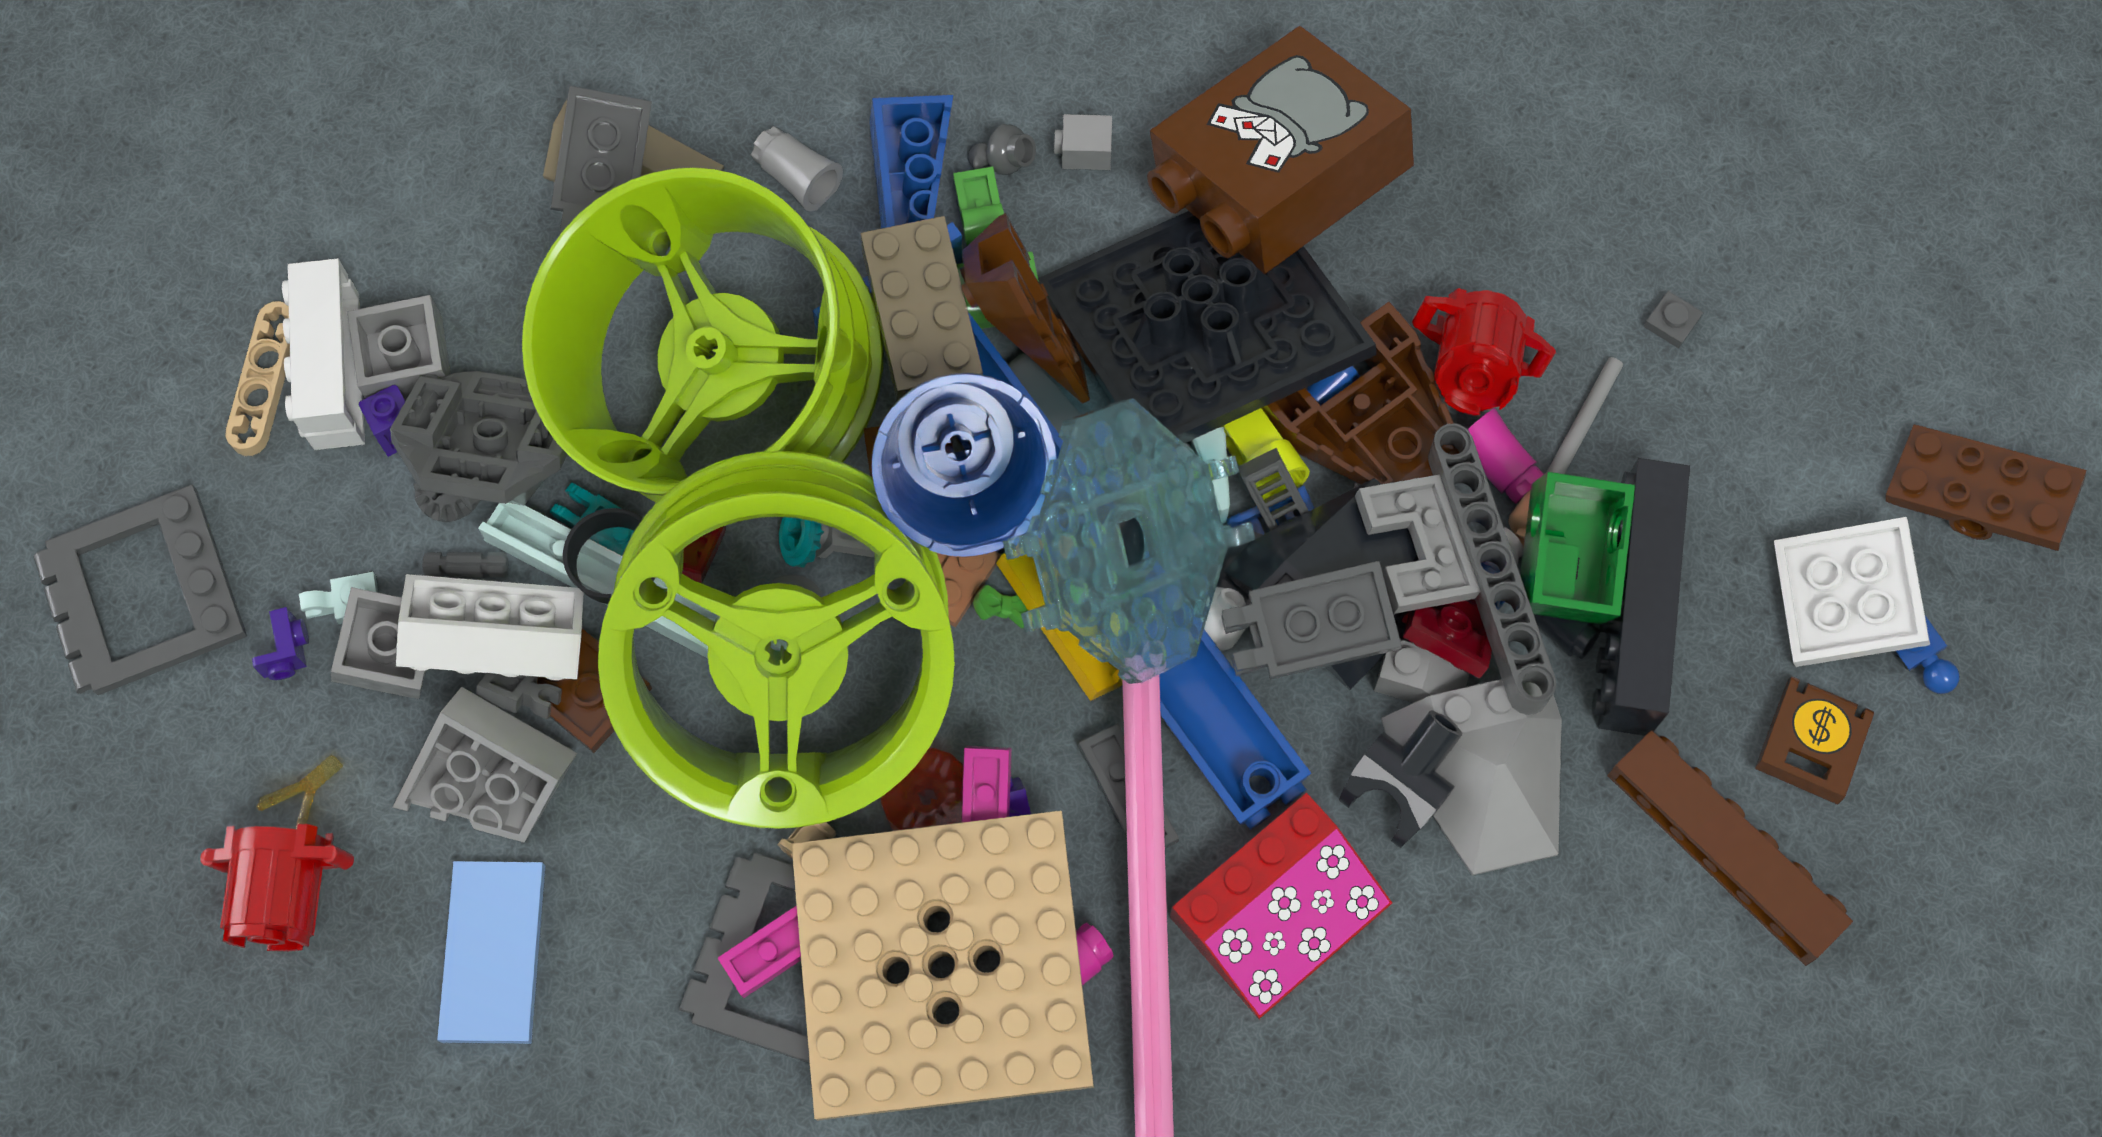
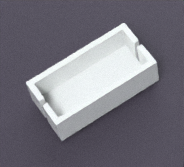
M338 258L288 264V280L282 282L284 302L289 306V318L283 320L285 340L290 344V357H285L284 359L285 375L287 381L291 382V395L285 398L287 417L289 421H294L300 436L305 437L314 450L364 445V415L358 405L363 400V394L357 386L347 311L360 309L359 293L351 279H348V274Z

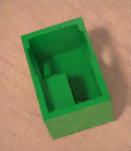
M1547 472L1531 484L1520 576L1533 614L1603 624L1620 616L1635 485ZM1622 519V535L1619 546L1617 548V534Z

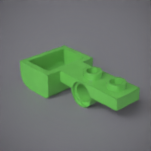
M993 166L953 173L966 247L998 216L1004 214ZM1031 251L1028 252L1031 258L1029 260L1030 268L1038 280L1034 256ZM964 263L956 264L961 285L965 283L960 272V268L964 267ZM964 295L967 310L981 329L995 327L985 318L979 306L974 308L970 306Z

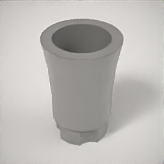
M773 126L769 130H764L754 142V149L751 153L752 158L761 165L765 172L785 187L806 211L817 210L837 191L843 176L842 166L805 146L789 133H784Z

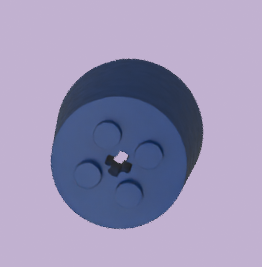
M954 373L943 375L919 384L897 401L884 418L878 430L872 452L874 488L881 507L889 520L904 535L915 542L929 548L930 551L949 556L968 557L988 554L1018 540L1034 525L1035 520L1044 509L1047 501L1050 500L1056 480L1057 462L1055 445L1048 425L1039 410L1023 393L1013 386L996 378L981 374ZM954 435H960L962 440H968V443H962L964 450L960 452H954L952 446L945 445L946 443H951L950 437Z

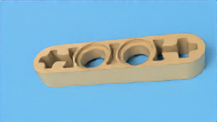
M281 301L266 304L257 315L226 427L225 436L228 443L238 454L243 456H253L265 448L269 440L286 377L284 359L285 357H290V344L285 340L283 323H279L276 333L269 323L270 320L276 321L279 315H283L285 319L289 318V306ZM274 333H275L276 337L278 338V340H279L280 342H282V343H279L278 341L273 340ZM274 351L279 354V359L273 367L265 369L258 367V360L263 353ZM256 389L268 390V398L265 403L254 407L248 405L247 399L251 392ZM244 413L252 416L251 429L256 434L255 437H248L246 443H243L238 437L239 433L244 434L249 428L250 421L243 415Z

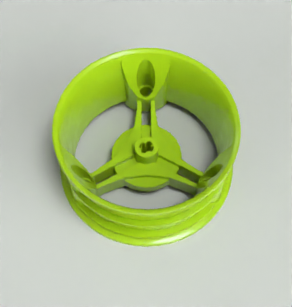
M678 168L650 173L617 186L592 202L563 230L544 258L532 284L523 322L522 353L528 389L544 426L556 443L587 471L614 485L639 492L655 503L676 484L687 478L680 459L710 421L735 420L750 414L766 401L779 383L814 380L816 384L805 406L791 426L765 451L805 452L825 456L844 463L864 433V428H867L881 385L883 372L882 335L873 298L856 267L833 242L809 227L788 203L772 191L750 179L715 169ZM744 232L767 236L789 245L809 259L816 268L824 286L817 339L780 335L779 329L771 316L753 301L740 295L716 293L699 263V260L710 247L714 234ZM670 247V251H669V253L666 255V251H667L668 248ZM642 271H645L654 276H662L673 311V318L668 323L661 337L658 349V372L666 392L648 428L639 437L634 434L619 432L614 426L603 393L601 367L604 340L614 311L632 282ZM687 272L698 299L690 302L678 273ZM784 354L816 355L815 364H784ZM685 410V414L683 415V417L671 433L670 437L668 438L664 446L661 447V445L663 444V442L665 441V439L667 438V436L669 435V433L671 432V430L673 429V427L675 426V424L677 423V421L679 420V418Z
M765 451L725 459L693 473L664 494L645 514L633 532L624 550L616 575L614 591L603 619L598 653L600 688L611 724L623 747L637 766L669 795L690 808L733 824L775 829L805 827L844 817L866 807L900 783L919 763L937 735L949 705L955 666L954 643L948 617L947 588L936 552L930 551L929 548L904 535L883 511L874 488L873 478L846 463L805 452ZM762 517L800 518L836 528L869 547L874 552V575L862 582L823 597L803 587L784 583L759 585L743 591L734 597L696 582L682 574L683 553L687 545L701 536L738 521ZM651 578L661 579L667 588L663 589L657 586ZM895 579H907L902 586L896 589L888 588L889 583ZM676 593L718 615L715 622L674 600ZM878 594L880 602L841 622L839 614ZM663 616L675 622L707 645L709 670L717 689L730 704L743 713L754 717L759 753H732L720 749L693 735L673 720L649 692L639 673L635 656L634 629L642 628ZM892 616L911 628L920 629L923 654L919 673L910 695L892 717L871 734L840 750L831 753H797L802 717L815 712L826 704L839 689L846 674L848 645L880 622ZM777 639L787 642V647L784 649L783 645H781L779 651L771 648V641L773 640L776 645ZM770 720H787L788 754H770Z

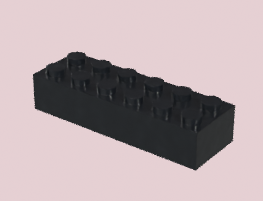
M1638 458L1631 471H1625L1621 483L1635 485L1621 613L1619 617L1600 624V632L1607 633L1606 646L1605 648L1600 647L1596 661V673L1603 674L1602 688H1596L1592 702V714L1599 715L1598 729L1646 736L1651 730L1654 732L1669 714L1690 465ZM1622 519L1617 534V548L1619 546L1622 535Z

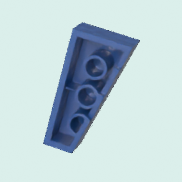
M953 95L872 98L870 132L881 229L934 218Z

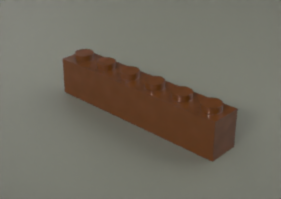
M1651 730L1607 775L1805 966L1816 960L1853 922L1846 915L1847 910L1836 897L1831 894H1824L1812 882L1813 878L1805 867L1797 862H1790L1778 850L1779 846L1776 840L1767 832L1757 830L1745 819L1743 809L1729 798L1724 799L1713 789L1710 778L1699 768H1691L1679 756V750L1668 738L1658 736Z

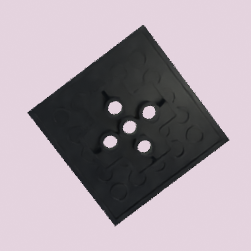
M1190 211L1038 278L1039 284L1043 283L1049 294L1047 298L1056 317L1061 319L1068 336L1148 460L1376 355L1375 342L1304 246L1265 274L1251 260L1246 259L1239 252L1231 258L1220 255L1206 239L1200 225V220Z

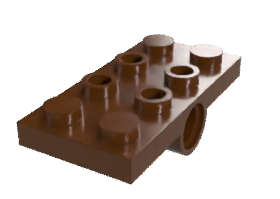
M1914 424L1887 490L1885 501L1899 507L1949 520V525L1954 531L1973 539H1989L1993 533L2059 551L2087 470Z

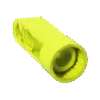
M1262 408L1221 426L1226 433V448L1239 466L1277 448L1296 487H1301L1307 480L1310 473L1309 468L1290 441L1281 437ZM1279 472L1256 482V485L1259 487L1279 477ZM1284 484L1262 496L1266 499L1286 489V486Z

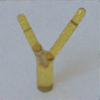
M330 754L300 782L260 797L257 809L263 811L304 791L305 795L295 829H297V824H307L315 791L336 774L343 765L334 755Z

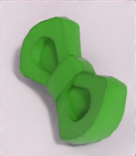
M985 585L978 590L973 600L974 609L982 620L995 615L1001 618L1009 617L1016 625L1023 629L1034 619L1018 595L1011 597L1000 594L989 585Z

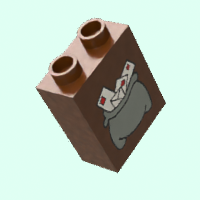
M1298 26L1150 130L1156 167L1148 172L1147 180L1154 196L1165 209L1176 214L1186 208L1200 220V225L1206 239L1220 255L1231 258L1239 252L1266 274L1414 166L1411 108L1303 27Z

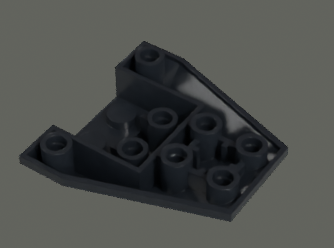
M1373 478L1254 539L1226 567L1224 573L1248 595L1249 591L1376 561L1380 562L1383 572L1387 566L1419 561L1408 528L1367 534L1355 495L1359 488L1382 485ZM1393 612L1396 625L1402 615V612L1394 614ZM1383 653L1325 668L1351 690L1378 663Z

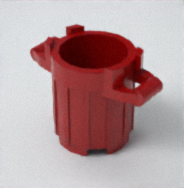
M1457 288L1449 294V297L1425 296L1412 320V324L1427 338L1440 345L1434 379L1441 390V395L1445 397L1444 401L1459 412L1480 415V411L1498 406L1499 410L1503 409L1513 399V395H1516L1519 378L1521 376L1542 377L1556 354L1555 348L1542 336L1534 332L1535 320L1528 315L1526 317L1518 303L1505 294L1489 290L1466 293L1467 290ZM1437 309L1446 312L1445 317L1438 314L1436 325L1430 323ZM1525 345L1538 350L1530 364L1523 362Z
M297 824V829L255 826L235 830V826H228L224 848H207L200 856V861L203 865L223 873L228 872L220 929L224 930L223 942L245 948L247 937L249 942L268 945L267 951H301L303 946L309 947L310 937L314 936L322 870L349 869L354 863L353 854L333 845V833H326V837L323 838L317 835L318 827L309 824Z

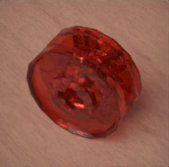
M929 748L910 773L881 797V805L891 829L898 831L962 823L964 765L950 753L936 748ZM926 790H933L937 800L931 798L930 805H923L919 796H925Z

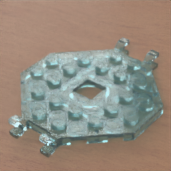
M1127 399L1063 421L1058 436L1063 440L1058 459L1050 460L1040 491L1045 496L1040 514L1032 516L1027 533L1002 542L1007 559H1014L1025 554L1028 557L1033 556L1045 605L1021 614L1025 632L1034 631L1041 627H1045L1046 630L1058 628L1060 631H1069L1080 640L1079 646L1100 662L1112 664L1119 670V677L1128 684L1143 683L1197 656L1227 548L1250 542L1255 539L1251 523H1244L1231 528V525L1223 526L1220 520L1212 481L1239 473L1236 457L1229 456L1217 461L1215 459L1203 461L1135 399ZM1135 517L1143 531L1145 547L1142 560L1129 565L1119 523Z

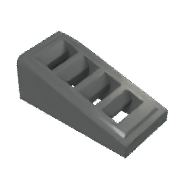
M1277 448L1238 466L1241 477L1270 531L1309 512ZM1279 472V477L1259 487L1256 485V482ZM1285 484L1286 489L1266 499L1263 498L1262 495ZM1292 497V502L1270 512L1269 507ZM1296 509L1300 512L1299 515L1279 525L1275 521Z

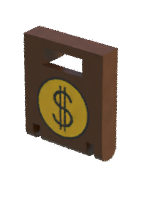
M1791 676L1782 693L1755 769L1838 805L1847 794L1874 716V711L1865 708L1860 718L1854 716L1858 704L1809 683L1805 685L1802 693L1797 692L1800 679ZM1788 752H1791L1822 765L1829 770L1820 778L1785 763Z

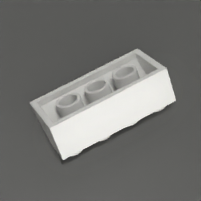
M406 574L398 619L396 666L410 667L420 671L440 669L454 670L462 674L482 672L501 674L506 677L523 675L545 677L550 680L577 679L584 593L579 588Z

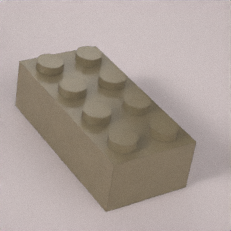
M945 216L860 233L862 255L896 400L898 401L919 384L939 376L954 373L983 375Z

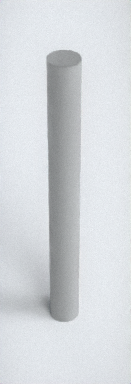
M1609 357L1547 472L1566 473L1623 367V363L1620 360Z

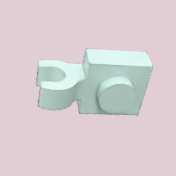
M374 572L330 579L331 592L306 591L300 593L299 598L301 611H305L307 619L334 613L337 623L342 624L351 587L378 593L376 576Z

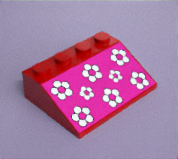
M1305 793L1172 906L1170 918L1255 1016L1260 1019L1392 904V901L1337 825L1308 793Z

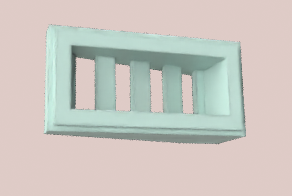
M1219 427L1191 441V449L1196 456L1195 469L1215 524L1218 523V525L1226 523L1230 507L1226 433L1223 427Z

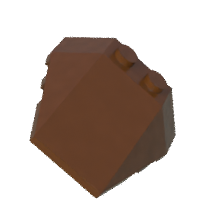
M1004 213L998 216L963 250L964 267L960 268L965 282L961 285L963 293L972 308L979 306L985 318L1083 404L1090 400L1084 364L1068 336L1061 319H1057L1047 298L1049 294L1044 284H1039L1030 268L1029 260L1031 258L1009 217Z

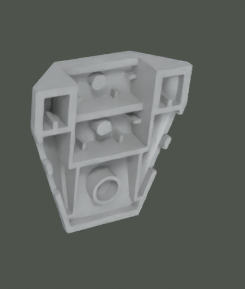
M1500 679L1430 695L1382 717L1381 720L1385 733L1402 746L1405 745L1431 710L1444 715L1461 730V738L1436 770L1438 774L1453 784L1455 788L1433 817L1472 876L1558 856L1562 719L1554 694L1541 712L1534 715H1525L1512 707L1503 681ZM1531 682L1522 683V687L1527 694L1534 697L1542 695V691L1536 684Z

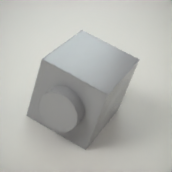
M1063 115V130H1055L1054 154L1062 155V169H1111L1112 116Z

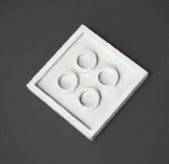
M1907 517L1774 540L1795 667L1930 645Z

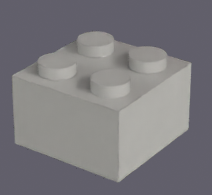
M431 295L347 311L357 386L364 398L391 385H397L403 398L406 400L419 376L437 375L438 378L451 374L442 316Z
M351 587L331 669L332 682L420 699L426 670L420 671L410 667L396 666L401 597Z

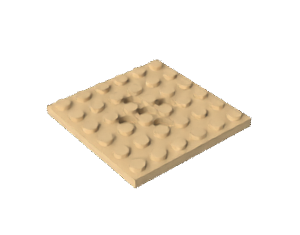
M1062 811L791 843L815 1120L1094 1088ZM940 911L950 915V923L944 931L935 933L928 930L927 921L933 913ZM994 951L1000 955L999 966L989 973L979 971L976 967L978 957L983 952ZM942 956L954 959L955 967L948 977L936 978L932 975L931 969L936 959ZM896 962L907 963L909 966L907 978L898 984L888 982L886 977L888 968ZM947 1001L957 1003L959 1015L953 1023L941 1024L937 1022L936 1011L942 1003Z

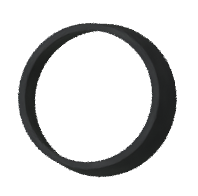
M620 508L602 509L582 518L569 532L563 548L564 568L574 585L591 599L609 604L612 594L597 593L582 585L577 573V558L582 546L591 536L604 529L623 527L635 531L643 519L640 515Z

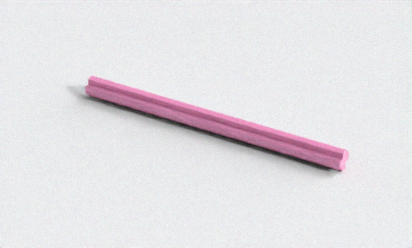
M1129 655L1122 657L1135 1137H1174L1159 656Z

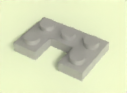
M1440 474L1359 488L1355 499L1367 534L1408 528L1419 561L1387 566L1382 572L1394 614L1475 599L1481 591Z

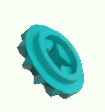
M783 517L779 529V545L783 559L788 565L804 568L807 563L814 561L816 550L822 547L820 543L821 535L825 533L821 529V523L800 518Z

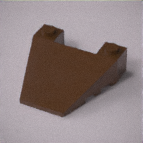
M1387 302L1360 322L1376 344V355L1364 360L1371 368L1370 371L1321 406L1304 388L1262 407V410L1281 437L1289 440L1299 455L1359 484H1363L1373 478L1381 484H1388L1433 476L1428 461V454L1433 439L1440 427L1446 424H1453L1446 403H1442L1435 386L1431 367L1428 368L1420 350L1421 343L1417 333L1390 302ZM1441 446L1443 451L1448 454H1459L1458 449L1454 446Z

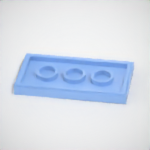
M453 861L437 1038L439 1042L531 1044L545 865L543 862Z

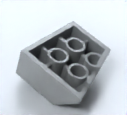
M461 687L440 712L393 808L408 811L411 804L431 809V818L447 821L449 814L464 817L470 820L473 829L525 842L563 781L577 753Z

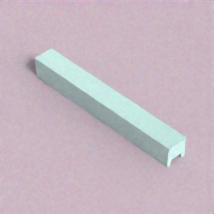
M499 503L487 523L482 522L478 529L483 535L484 541L561 582L578 588L568 577L563 564V548L571 529L525 505ZM588 539L582 546L577 558V573L582 585L597 593L612 594L622 556ZM655 578L654 583L663 589L667 588L661 579ZM676 593L674 600L715 622L718 615ZM661 616L646 625L708 659V646L675 622ZM777 639L776 645L773 640L771 641V648L779 651L781 645H783L784 649L787 647V642L781 639Z

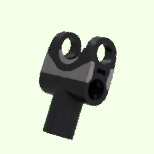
M1431 710L1404 746L1383 732L1354 768L1340 795L1339 801L1349 808L1357 798L1367 791L1383 790L1391 794L1398 802L1400 808V821L1396 827L1399 830L1391 841L1401 848L1436 814L1455 788L1453 784L1438 774L1436 770L1461 738V730L1450 719Z

